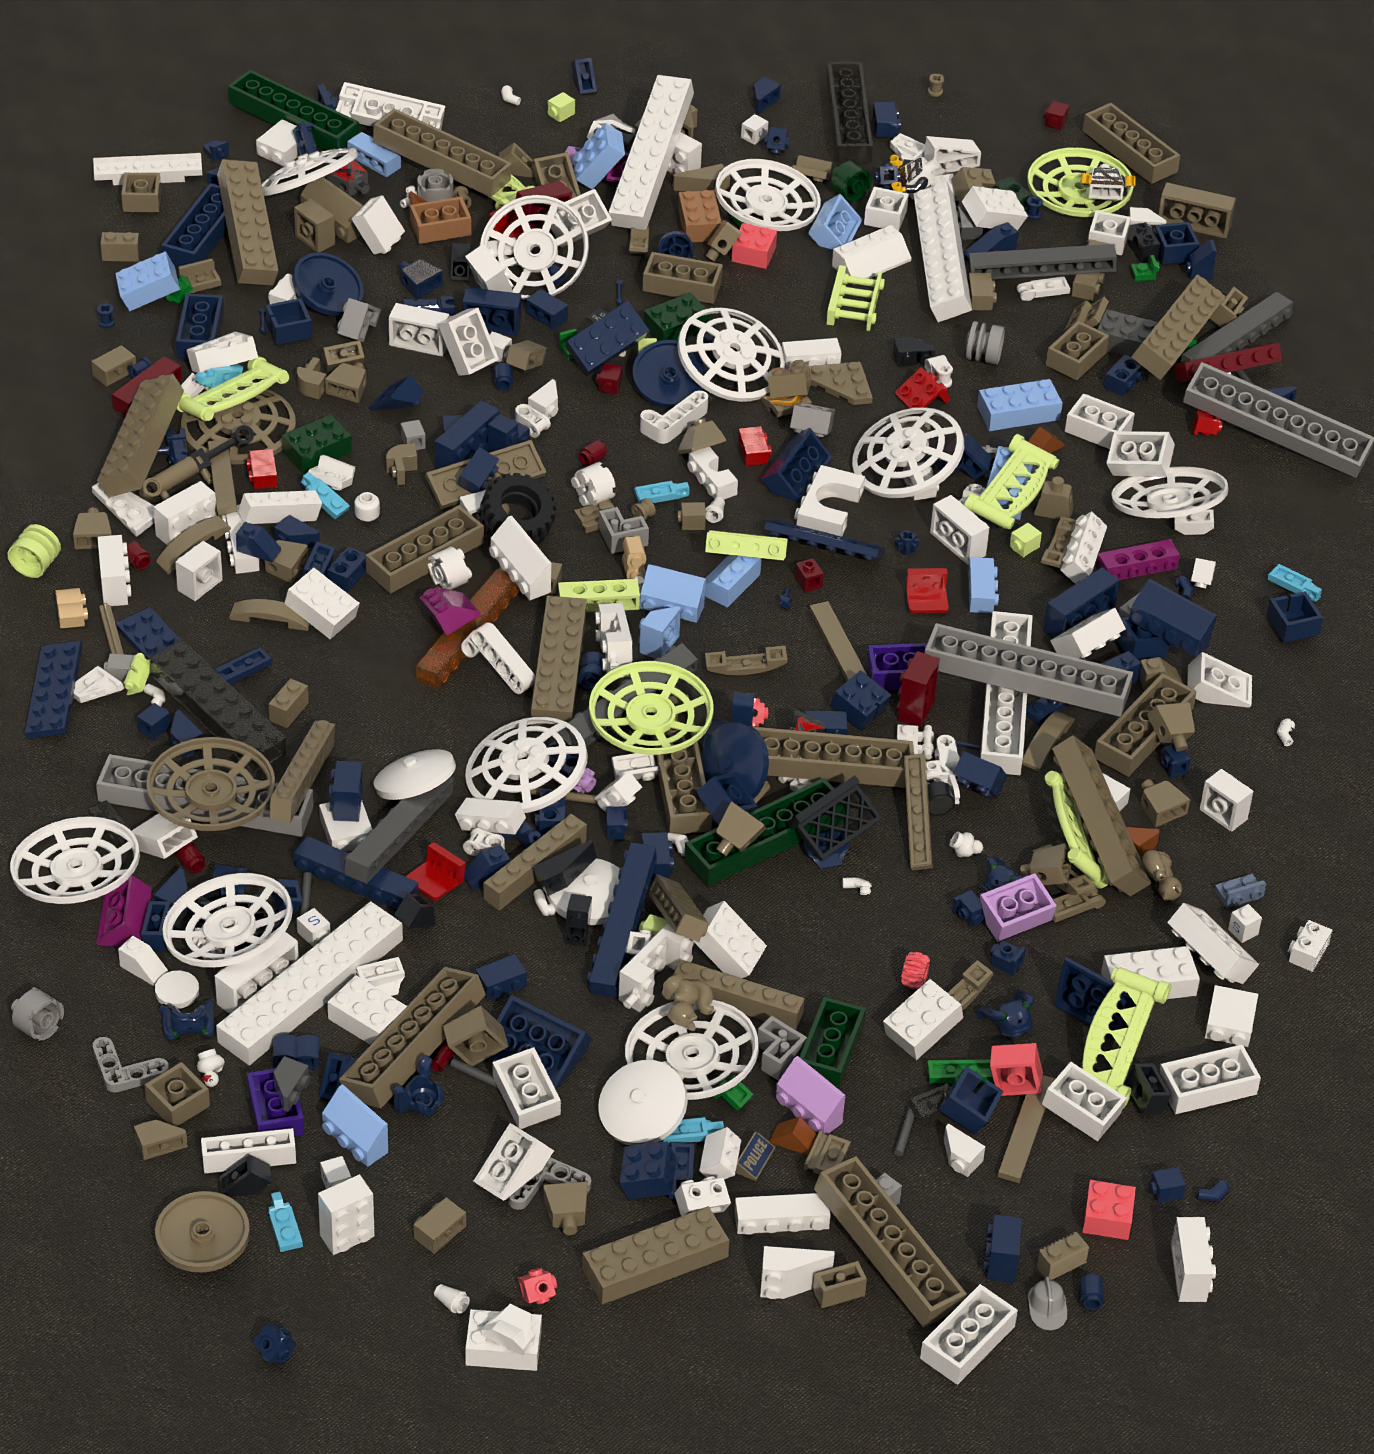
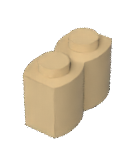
M626 537L623 541L624 554L622 557L627 579H634L636 576H641L644 579L646 575L644 567L646 554L641 537Z
M80 588L56 590L60 629L85 626L84 620H88L87 608H83L86 605L85 593L81 594Z

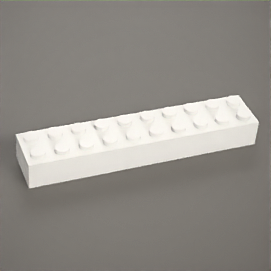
M657 75L609 210L612 226L633 227L640 230L647 228L694 95L691 79Z
M946 181L914 193L930 308L937 322L972 311L955 199Z
M993 611L990 637L1030 646L1033 615ZM986 683L980 758L1002 767L1006 774L1020 775L1023 760L1027 693L1020 692L1019 696L1014 697L1018 694V691Z
M370 901L217 1024L218 1043L250 1066L274 1046L276 1035L289 1034L357 975L356 967L377 962L403 941L402 922Z

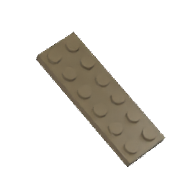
M532 440L490 452V454L499 458L497 463L499 469L494 477H489V484L493 483L497 477L502 478L505 474L513 475L514 473H520L522 476L527 474L531 476L530 478L536 479L545 476L547 473ZM471 459L426 473L425 477L440 509L460 503L461 496L473 494L457 484L461 473Z

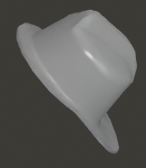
M1045 1277L1044 1280L1032 1287L1028 1293L1031 1319L1036 1326L1043 1330L1052 1331L1062 1327L1067 1320L1066 1298L1062 1287L1057 1282L1049 1280V1277Z

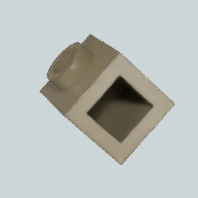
M705 502L681 503V511H677V521L681 522L682 530H705Z

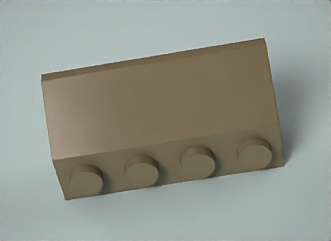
M324 177L309 182L301 194V203L312 199L328 212H331L335 218V234L339 238L349 243L362 236L351 219L363 207L362 204Z

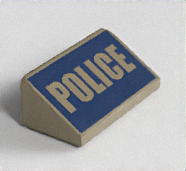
M754 1132L737 1161L735 1173L757 1181L773 1154L775 1146L762 1135Z

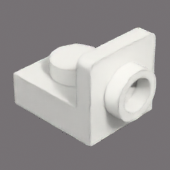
M194 373L181 385L184 393L190 395L191 398L197 396L203 389L206 391L211 389L195 381L196 375Z

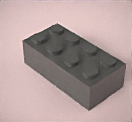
M1106 309L1098 330L1109 335L1107 352L1131 357L1159 322Z

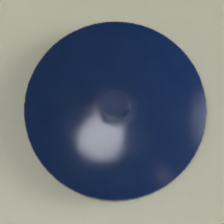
M318 252L305 255L298 261L292 273V283L297 295L302 298L305 304L320 313L331 316H343V307L348 302V298L360 302L363 298L364 288L358 273L346 261L332 254Z
M662 340L648 345L638 354L633 365V382L638 393L645 400L659 407L673 408L693 392L704 391V388L698 385L683 367L678 354L677 340ZM698 351L688 353V357L694 367L704 376L708 372V368L702 361Z
M731 722L718 727L709 736L701 755L706 783L712 777L736 773L753 799L760 793L765 784L769 769L767 746L760 733L748 724Z

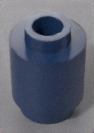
M499 363L494 367V383L501 391L509 390L513 384V368L508 363Z
M1087 1274L1079 1281L1080 1299L1086 1309L1096 1310L1104 1302L1103 1280L1095 1274Z

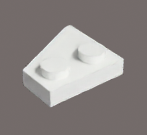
M901 133L890 141V148L902 161L904 159L915 160L924 156L925 144Z
M97 666L75 682L73 698L83 703L124 689L121 681Z

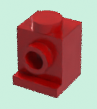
M1197 410L1192 425L1194 435H1198V432L1208 436L1211 434L1217 435L1218 432H1221L1222 421H1220V418L1205 411Z

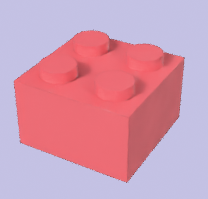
M742 223L740 227L742 233L732 246V262L767 269L776 249L777 230Z
M1036 1043L992 1046L990 1067L995 1086L1004 1091L1001 1096L1042 1093L1043 1070Z
M1090 1180L1082 1233L1128 1240L1132 1224L1136 1187Z

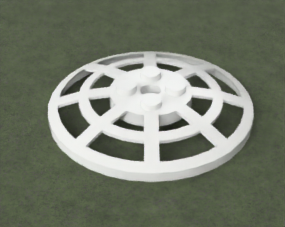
M342 148L300 155L297 161L287 162L285 167L279 169L261 183L263 195L268 196L284 192L328 175L357 158L358 152L356 148ZM344 155L343 157H341V158L338 159V160L332 159V158H334V157H338V156ZM323 163H329V165L324 166L309 174L305 173V171L312 169L318 165H321ZM298 174V178L277 184L280 181V179L288 178Z
M746 159L731 163L719 173L715 184L716 196L723 208L738 220L754 226L777 231L799 229L811 223L816 218L820 209V195L815 185L804 174L775 161ZM748 168H761V176L742 179L736 171ZM769 170L783 173L793 178L794 181L787 185L779 180L769 178ZM728 175H731L736 181L730 192L720 188L723 180ZM761 182V185L750 187L747 183ZM768 183L776 185L782 188L783 190L780 191L775 187L769 186ZM801 184L809 192L813 202L802 203L800 196L794 189ZM739 187L746 191L745 197L735 195ZM790 194L796 203H788L786 195ZM722 195L730 198L732 205L737 211L726 203ZM736 201L745 203L747 209L742 210ZM814 207L813 213L808 219L804 221L797 219L801 215L803 208ZM786 209H797L792 217L784 213ZM754 213L763 216V220L752 217L750 214ZM779 216L784 219L783 221L773 222L770 217Z
M543 195L524 196L505 204L487 223L480 246L484 244L487 248L489 237L500 241L498 259L506 267L505 271L510 279L517 282L513 288V293H520L524 285L531 287L546 285L549 294L552 296L564 291L579 277L585 266L589 251L588 234L580 216L565 202ZM533 203L551 205L548 215L532 214L525 216L521 206ZM560 208L567 212L576 221L578 227L569 232L563 223L554 218L557 209ZM515 209L518 220L509 225L503 234L493 230L503 216ZM535 220L545 221L542 229H531L528 222ZM552 224L556 225L564 235L554 239L549 233ZM521 225L524 233L517 240L510 238L509 235L512 231ZM582 233L584 251L582 261L580 262L572 260L574 250L572 239ZM565 242L568 243L567 258L558 255L557 246ZM505 244L514 247L515 257L504 259ZM540 247L541 250L538 254H532V248ZM554 262L563 265L555 275L550 276L548 268ZM518 263L524 270L519 278L508 267ZM568 267L578 269L567 283L558 289L555 288L553 281L562 276ZM531 272H541L544 279L542 281H527ZM522 295L521 299L526 300L530 296Z
M710 308L695 313L685 322L678 336V354L686 372L702 388L727 400L739 402L754 401L770 394L769 385L758 391L746 392L745 382L754 381L762 376L768 382L769 373L767 370L771 364V355L780 358V367L785 369L784 354L773 333L754 317L734 309ZM721 313L723 317L713 319L707 323L696 319L703 315ZM730 315L740 317L744 320L751 322L754 325L751 326L748 323L743 322L741 320L730 318ZM725 322L727 329L719 332L711 326ZM733 323L742 325L748 330L745 333L735 330ZM692 324L701 328L697 336V344L686 346L685 338L689 326ZM759 330H762L768 336L776 350L769 348L766 339ZM706 331L715 336L713 343L703 344V336ZM755 334L761 340L763 346L755 345L751 337ZM730 347L736 348V349L738 350V352H735V351H734L732 348H730ZM712 350L713 355L717 359L715 364L708 358L705 351ZM698 351L702 361L710 368L704 376L694 367L688 357V353ZM756 353L766 354L764 366L755 359ZM724 365L734 369L737 375L725 372L720 368ZM752 365L758 371L751 375H744L743 369ZM717 374L725 379L736 381L738 392L724 389L710 382V380Z
M911 408L890 414L871 426L857 443L852 460L854 474L862 475L861 472L871 466L876 473L883 476L880 486L874 485L866 478L864 488L867 491L881 497L905 498L924 493L943 482L958 466L964 451L963 433L957 421L940 410ZM923 414L921 417H919V416H912V417H905V418L898 419V418L903 417V416H906V415ZM932 415L943 417L950 421L953 427L941 428L940 425L929 418ZM891 421V423L879 430L874 437H869L881 426ZM908 421H917L912 427L902 428L900 424ZM924 423H927L935 430L924 433L920 428ZM894 427L895 432L888 437H880L886 430ZM956 433L957 443L953 455L942 452L945 445L944 435ZM938 436L937 448L929 447L928 439ZM875 443L883 444V451L873 456ZM863 444H869L867 450L868 460L858 466L857 458ZM926 454L932 455L922 465H917V462ZM884 457L889 462L886 470L876 464L877 461ZM938 458L948 462L936 475L924 481L921 472L929 468ZM896 466H910L911 470L894 472ZM914 475L917 483L905 488H887L891 478H905Z
M1169 467L1166 484L1155 485L1145 489L1139 483L1164 477L1130 476L1115 486L1112 491V501L1117 509L1133 516L1145 518L1181 517L1205 511L1219 504L1228 494V483L1222 475L1211 470L1196 467ZM1177 476L1202 478L1197 485L1175 483V477ZM1209 481H1212L1219 485L1222 490L1211 494L1204 486ZM1130 487L1138 491L1131 500L1119 498ZM1198 491L1204 495L1203 497L1194 498V494ZM1142 496L1147 497V502H1141L1138 500ZM1204 501V502H1203L1201 505H1199V506H1192L1194 503H1198V502ZM1121 503H1123V504H1128V505L1131 506V508L1126 507V506L1122 505ZM1137 506L1148 507L1149 509L1143 511Z
M532 717L511 722L489 734L473 751L466 767L465 777L468 789L473 798L493 800L498 790L509 793L522 792L523 803L520 804L524 813L545 808L563 798L581 779L588 758L585 741L575 727L556 718ZM536 723H547L555 725L551 728L541 726L527 727V725ZM563 728L568 729L575 735L579 746H566L563 738L557 732ZM507 731H510V732L504 734L503 736H501L500 738H498L497 740H494L495 738H497V737L500 736L501 734H503V733H505V732H507ZM527 731L544 732L537 738L527 737ZM518 734V740L510 744L502 743L508 737ZM552 736L558 742L559 747L546 748L543 742ZM485 746L489 747L483 757L482 765L472 769L479 753ZM494 749L502 751L498 759L488 762ZM559 754L553 768L547 765L549 755ZM566 754H579L577 765L568 778L559 773L565 762ZM500 766L502 773L495 780L488 770ZM541 772L546 773V775L541 777L540 779L529 783L530 778L538 775ZM483 773L485 780L492 786L486 796L480 794L472 782V777ZM507 778L520 780L521 785H505L503 783ZM552 778L561 784L549 794L531 801L530 790L542 786Z
M99 817L64 819L38 829L20 843L13 853L10 862L11 876L17 888L35 900L55 904L84 902L105 895L128 880L139 862V844L131 830L116 821ZM77 828H96L92 838L85 837L66 840L62 832ZM109 830L119 834L128 842L117 849L111 843L101 840L104 831ZM51 835H54L58 842L39 856L28 852L35 844ZM89 844L87 848L81 847L70 849L69 847L73 845ZM97 846H100L111 853L101 857L95 850ZM132 848L134 853L132 864L128 869L120 870L122 865L121 855ZM56 851H62L53 861L46 859ZM22 858L34 863L31 870L32 878L19 879L18 869ZM115 859L113 870H103V864ZM40 866L50 868L52 875L39 877ZM98 877H108L94 887L91 884ZM115 877H119L116 881H114V882H112L111 884L107 885V884L110 883ZM55 881L60 886L57 890H53L43 883ZM24 885H36L42 891L51 895L47 896L36 893ZM82 886L84 889L82 891L66 892L69 887Z
M237 873L216 877L192 888L173 904L164 920L163 938L172 955L187 964L199 967H222L237 964L264 952L284 934L292 918V902L287 890L279 882L264 875ZM252 884L266 887L259 897L235 895V885ZM226 887V897L215 900L203 908L194 902L197 898L208 892ZM273 891L283 899L286 905V909L277 914H274L272 907L266 902ZM236 902L253 903V905L248 909L243 906H236ZM227 904V907L222 908L214 912L213 914L209 913V911L215 909L216 907ZM186 907L195 913L188 922L185 931L172 930L176 919ZM262 907L267 912L268 917L256 921L254 914ZM285 917L278 931L270 939H266L271 933L274 923ZM201 918L204 919L203 930L193 931L197 922ZM268 925L260 938L253 935L256 928ZM172 938H185L188 947L193 952L182 955L174 948ZM192 938H206L208 943L199 949L194 944ZM244 942L251 943L248 947L234 952L235 946ZM215 947L225 948V954L208 952ZM202 956V957H205V958L220 959V960H199V959H195V958Z
M713 1000L710 1006H714L715 1012L711 1022L693 1021L696 1028L707 1029L704 1034H688L687 1027L676 1024L664 1029L655 1038L644 1033L645 1029L655 1021L667 1016L673 1006V1002H670L650 1011L642 1017L632 1028L625 1045L627 1064L633 1062L635 1043L640 1039L649 1045L646 1060H653L655 1050L658 1049L666 1053L667 1061L662 1063L673 1068L682 1080L684 1078H697L699 1084L685 1085L686 1090L703 1089V1091L687 1093L688 1100L712 1097L736 1086L752 1070L759 1052L758 1036L751 1020L734 1006ZM697 1002L691 1005L694 1010H699ZM727 1015L739 1022L747 1033L735 1039L727 1029L719 1024L723 1016ZM678 1032L679 1037L674 1039L669 1045L662 1042L669 1035ZM717 1032L725 1037L728 1042L718 1046L712 1037ZM751 1040V1060L748 1065H737L739 1046ZM729 1050L733 1051L730 1064L719 1062L720 1054ZM693 1054H697V1056L695 1057H688ZM714 1069L724 1071L720 1076L711 1081H708L706 1077ZM731 1072L740 1073L735 1078L719 1087H711L724 1080L727 1076L731 1074Z

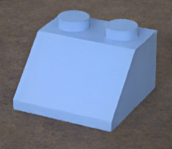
M676 606L650 611L646 618L641 619L639 624L640 636L638 639L640 653L655 659L667 654V651L679 638L681 607Z

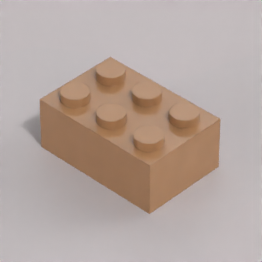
M714 190L679 192L678 212L683 232L691 238L692 242L709 241L721 223Z
M462 196L410 205V224L419 244L471 235V216Z

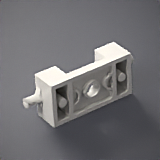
M623 603L598 604L599 612H595V622L599 624V630H595L596 642L600 643L602 652L605 653L606 658L602 659V669L607 673L620 666L632 663V639Z
M667 923L620 971L619 1000L623 1002V1005L628 1009L632 1007L638 1012L649 1006L654 999V975L662 971L665 965L676 970L680 960L691 962L693 959L692 947L694 941L676 934L669 923Z

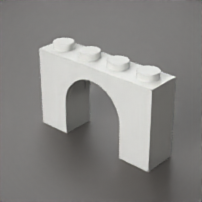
M821 465L818 472H815L813 475L812 484H809L807 487L806 496L802 497L800 508L796 509L794 519L797 520V525L843 536L847 527L848 513L825 507L819 501L828 497H837L858 503L864 491L865 476Z

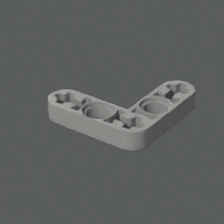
M99 1037L93 1042L94 1057L105 1087L110 1092L115 1093L143 1086L169 1070L168 1062L163 1058H155L122 1067L111 1039ZM101 1047L106 1049L107 1054L103 1055ZM106 1062L115 1063L113 1067L107 1068L103 1066ZM135 1072L143 1074L140 1078L131 1077ZM112 1075H115L116 1083L112 1080Z
M550 1157L542 1171L532 1178L536 1183L533 1185L524 1184L508 1197V1204L516 1210L524 1209L544 1181L551 1184L587 1182L588 1193L591 1190V1177L581 1170ZM562 1171L565 1172L567 1176L564 1178H558L555 1176V1173Z

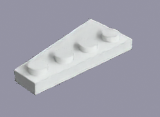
M99 483L92 486V493L136 537L155 523L154 505L132 492L109 498Z

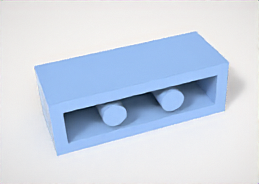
M361 132L347 141V148H356L358 152L355 160L381 175L388 177L401 168V155L374 143L373 138Z
M970 557L968 570L970 612L992 613L994 605L998 606L999 594H995L998 591V580H994V578H997V567L994 566V558Z

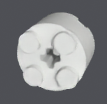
M600 462L578 470L575 476L571 478V483L576 488L579 501L583 506H595L615 496V493H613V488H615L614 478L607 467L603 468L600 466L602 464Z
M448 547L428 557V560H431V563L428 564V570L436 585L440 584L444 589L452 590L467 583L468 579L472 577L470 569L466 567L464 562L465 556L461 549L456 550L454 547Z

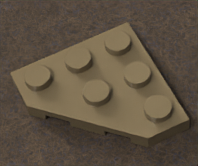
M861 362L809 366L812 386L823 387L825 392L836 397L842 396L848 399V403L853 405L872 403L873 397Z

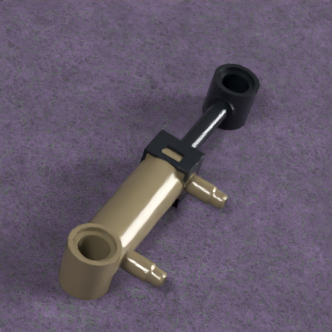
M241 425L231 434V439L207 453L200 448L188 457L146 479L142 488L138 490L139 496L146 501H151L160 495L163 501L170 498L167 492L169 489L201 473L209 485L212 484V476L207 470L212 465L210 459L233 446L237 448L246 447L254 438L253 429L247 425ZM239 433L244 434L246 440H242L239 437ZM146 486H151L154 489V493L148 492Z

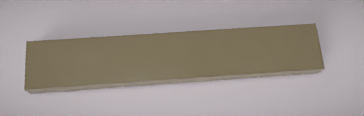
M227 438L209 441V451L226 442ZM228 449L210 459L218 515L238 512Z
M829 602L810 605L809 611L846 682L860 670L866 674Z
M925 753L904 756L910 867L914 871L933 868L926 755Z
M1043 1075L1042 1093L1026 1094L998 1172L999 1178L1020 1183L1046 1110L1042 1102L1048 1087L1054 1082L1055 1078Z

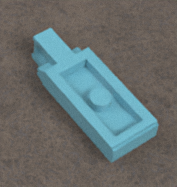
M238 364L207 369L206 373H196L195 381L206 387L213 388L242 374L243 367Z
M309 472L303 475L301 483L306 487L305 489L307 491L316 490L322 502L321 508L332 518L337 519L349 510L350 505L321 479H316Z
M672 481L635 487L634 493L638 503L644 498H648L652 503L689 496V485L687 482L676 484L672 483Z
M1278 564L1268 574L1267 580L1294 593L1306 591L1312 601L1317 602L1321 597L1322 589L1312 583V579Z
M705 1117L683 1119L674 1132L663 1139L662 1142L668 1141L669 1144L705 1141L706 1135L724 1128L723 1121L711 1122L706 1120Z
M280 1192L272 1193L271 1202L273 1206L268 1207L269 1219L279 1251L284 1252L303 1247V1241L292 1207L289 1202L283 1203Z

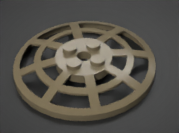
M240 386L237 389L244 390L246 387L250 386ZM266 389L261 394L269 396L268 398L257 395L254 397L259 399L257 402L245 401L214 413L213 418H215L216 425L210 429L207 428L203 420L193 415L188 416L189 413L183 412L181 428L185 429L186 443L194 452L202 448L207 453L209 449L202 445L208 439L219 440L225 438L216 435L218 431L231 435L239 426L247 425L253 429L255 434L249 444L261 440L267 446L264 450L273 449V454L276 455L282 451V438L274 444L268 435L274 431L277 423L289 426L286 433L295 430V414L290 404L283 397ZM224 394L222 397H228L232 394ZM209 401L207 404L211 405L219 401ZM279 401L285 406L289 412L290 419L279 417L273 403ZM268 405L272 415L261 413L259 408ZM198 420L199 428L204 434L197 441L190 435L187 422ZM261 420L271 421L264 431L259 428ZM235 446L231 447V464H247L246 458H250V453L238 454V448Z
M220 737L197 738L172 746L154 761L147 775L148 798L155 810L165 819L178 826L200 831L231 829L253 820L268 807L275 790L273 768L259 751L243 742ZM211 748L228 749L239 752L244 756L238 763L212 758ZM203 749L204 759L189 762L182 767L172 760L185 752ZM251 759L263 769L267 780L255 783L252 775L245 769V766ZM166 765L174 772L168 780L166 789L154 787L157 774ZM213 765L224 766L231 770L228 773L213 770ZM200 766H204L205 769L192 776L187 773V771ZM241 774L246 779L248 785L237 787L234 778ZM179 777L187 782L185 790H173ZM269 787L266 800L257 809L250 808L256 791ZM249 793L248 799L243 805L235 802L238 794ZM154 795L166 796L170 805L177 812L171 815L162 809L156 802ZM174 797L186 798L190 805L182 809L176 803ZM227 807L236 810L228 815L218 817V810ZM197 809L209 811V817L196 816L191 813ZM241 813L248 814L238 820L219 824L220 821L232 819ZM187 817L195 821L210 822V824L192 823L181 818Z

